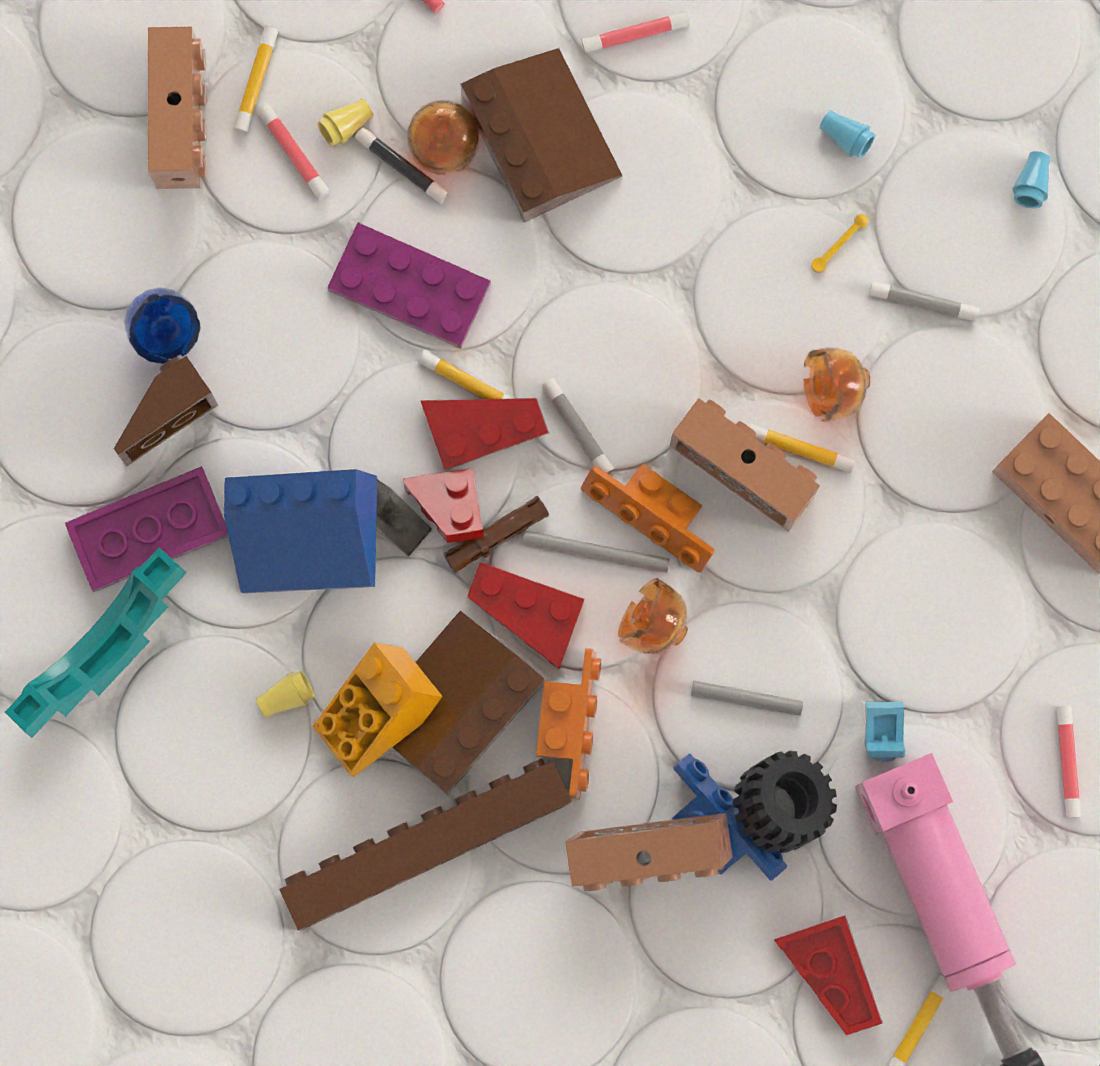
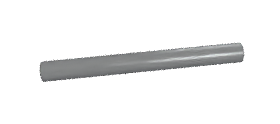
M526 530L522 545L664 573H667L670 561L669 558Z

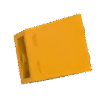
M374 642L314 723L313 728L350 776L355 777L421 726L443 696L403 647Z

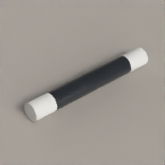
M362 127L355 135L357 141L440 204L446 199L449 194L446 189L366 128Z

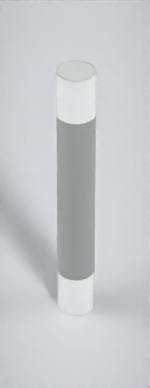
M872 281L869 291L870 296L976 322L979 307Z
M552 378L545 382L542 388L594 466L599 467L607 474L611 473L614 470L613 466L555 379Z

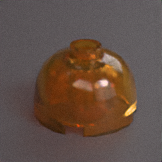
M435 100L423 105L413 115L407 129V144L413 160L422 169L436 175H445V173H451L456 170L458 172L465 169L475 158L479 147V129L472 114L461 104L450 100Z
M825 347L810 351L804 361V368L810 367V378L803 379L807 402L812 413L816 417L823 416L822 422L840 420L855 413L860 409L866 397L867 389L870 387V374L867 368L863 367L860 360L852 352L838 347Z
M659 578L651 579L639 590L644 596L637 606L631 601L627 607L618 629V636L622 638L619 641L642 654H657L666 651L673 644L677 646L683 641L688 631V627L685 625L687 608L682 596Z

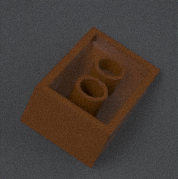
M187 356L182 359L178 357L172 358L160 367L161 373L153 379L116 443L114 450L126 466H129L218 406L212 392Z

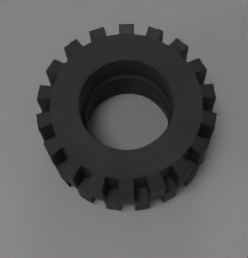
M790 750L786 753L782 751L777 752L750 767L740 777L741 782L736 784L734 792L739 796L733 799V807L738 808L739 813L734 816L737 823H743L745 828L741 831L747 837L751 834L754 837L752 843L760 847L765 844L766 851L775 852L779 850L780 853H788L819 838L826 832L825 829L832 825L834 819L830 815L837 811V804L832 802V799L837 797L836 790L830 789L829 783L832 779L829 774L824 776L821 772L823 766L819 762L814 764L810 762L811 756L802 754L798 757L797 751ZM775 786L784 789L792 798L795 806L794 818L783 813L777 805L774 794Z

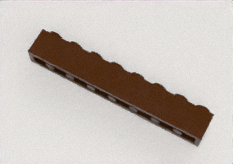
M543 758L522 767L525 774L511 780L509 774L488 783L491 790L477 796L476 791L473 790L454 799L457 806L443 812L442 807L439 806L420 815L423 822L409 828L407 822L386 831L389 838L375 844L374 839L371 838L352 847L355 854L341 860L339 854L321 861L318 863L321 870L307 876L305 870L287 877L284 879L287 886L279 890L297 930H304L571 804V798L554 762L551 761L545 764Z

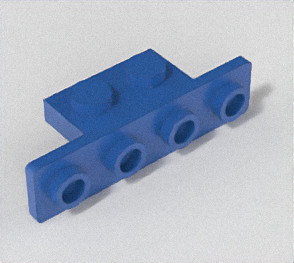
M688 754L673 766L674 771L696 795L691 802L672 817L673 820L722 813L727 815L733 858L724 865V869L718 870L720 875L745 854L752 859L770 881H773L787 868V864L783 861V856L779 850L775 852L766 851L765 844L758 847L752 843L754 837L751 834L747 837L741 831L745 828L743 823H737L734 816L739 811L738 808L733 807L731 794L726 789L717 785L709 775V771L703 762Z

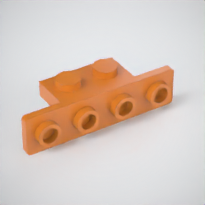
M643 463L625 486L599 467L593 466L580 487L581 491L586 493L593 501L603 505L623 522L630 524L647 536L653 543L661 546L677 557L684 565L691 567L698 573H701L715 552L713 547L686 529L703 505Z
M585 648L581 685L544 681L536 756L573 760L569 796L572 799L580 800L581 791L587 792L589 770L584 769L585 754L591 755L593 747V732H588L589 717L595 718L597 710V695H592L593 680L599 681L601 673V658H596V652L591 648Z

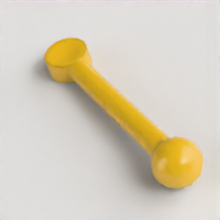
M858 214L854 218V224L821 258L818 257L812 261L811 267L814 272H823L826 268V262L859 228L867 226L869 220L865 214Z

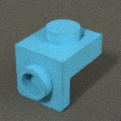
M865 702L864 744L867 756L881 762H890L896 758L905 757L903 702Z

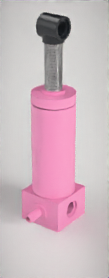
M933 754L925 755L856 785L855 788L875 834L882 833L938 965L943 976H945L944 978L950 992L964 987L975 991L974 993L977 995L982 1011L986 1015V1020L990 1024V1029L993 1035H995L994 1038L1000 1049L999 1051L1002 1053L1003 1059H1001L1002 1064L1000 1066H1045L1038 1052L1033 1050L1032 1047H1027L1026 1040L1009 1005V1000H1007L1004 989L1001 987L999 978L1003 976L1002 971L1016 965L1011 951L1008 950L1009 946L947 806L953 800Z

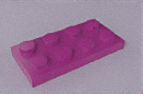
M357 222L327 289L330 292L461 349L491 285V280Z
M202 466L65 522L93 592L128 579L131 573L137 567L142 566L158 548L174 560L229 537L226 522Z

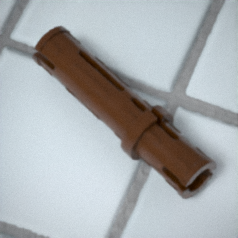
M535 496L526 504L484 528V538L465 540L456 547L444 552L443 555L456 574L482 556L484 558L489 557L492 550L522 533L535 523L549 517V512L540 498Z

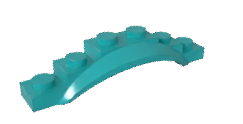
M158 548L142 566L137 567L131 573L120 593L91 629L56 663L30 681L23 688L21 695L5 713L28 736L33 738L57 711L66 717L91 690L100 696L150 642L143 634L168 608L162 599L187 572L164 551Z

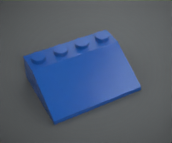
M357 469L225 478L224 518L241 593L375 587L376 475Z

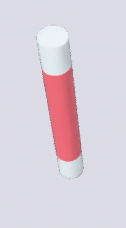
M682 12L584 38L581 41L584 52L588 53L690 26L687 12Z
M269 103L261 106L257 113L318 199L325 197L330 190Z
M1071 705L1057 706L1066 818L1081 817Z

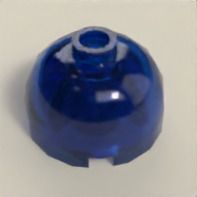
M162 287L146 290L137 296L127 308L124 320L127 339L137 354L149 362L161 364L179 355L183 357L188 354L198 341L201 329L197 312L188 298L173 289Z

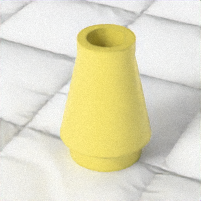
M360 99L353 104L324 113L323 119L319 120L317 125L323 138L333 147L338 143L343 145L374 115L368 103L364 99Z
M299 671L296 674L293 672L287 674L267 692L257 697L256 701L262 714L267 718L276 713L308 705V700L314 698L315 695L309 680L302 671Z

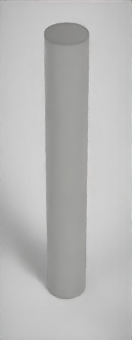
M693 681L691 695L799 716H801L803 701L699 681Z

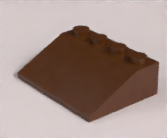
M559 48L493 68L460 84L461 96L524 223L622 177V173Z
M462 611L458 612L415 662L443 697L421 726L392 747L447 796L543 686L545 681L539 673Z

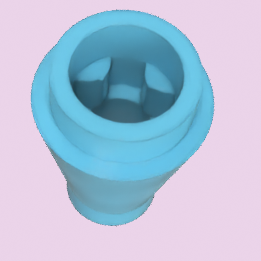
M832 110L825 115L819 127L849 157L856 156L859 159L868 152L876 137V134L870 131V126L841 116Z
M1039 151L1029 153L1028 160L1012 188L1015 194L1014 201L1023 207L1040 208L1043 201L1048 199L1049 163L1051 158L1046 153Z

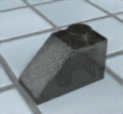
M377 479L376 531L409 557L431 532L432 528L389 486Z

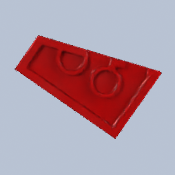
M537 398L420 400L444 470H449L550 434Z
M480 562L467 598L560 670L584 599Z
M846 915L774 939L846 1036L883 1023Z

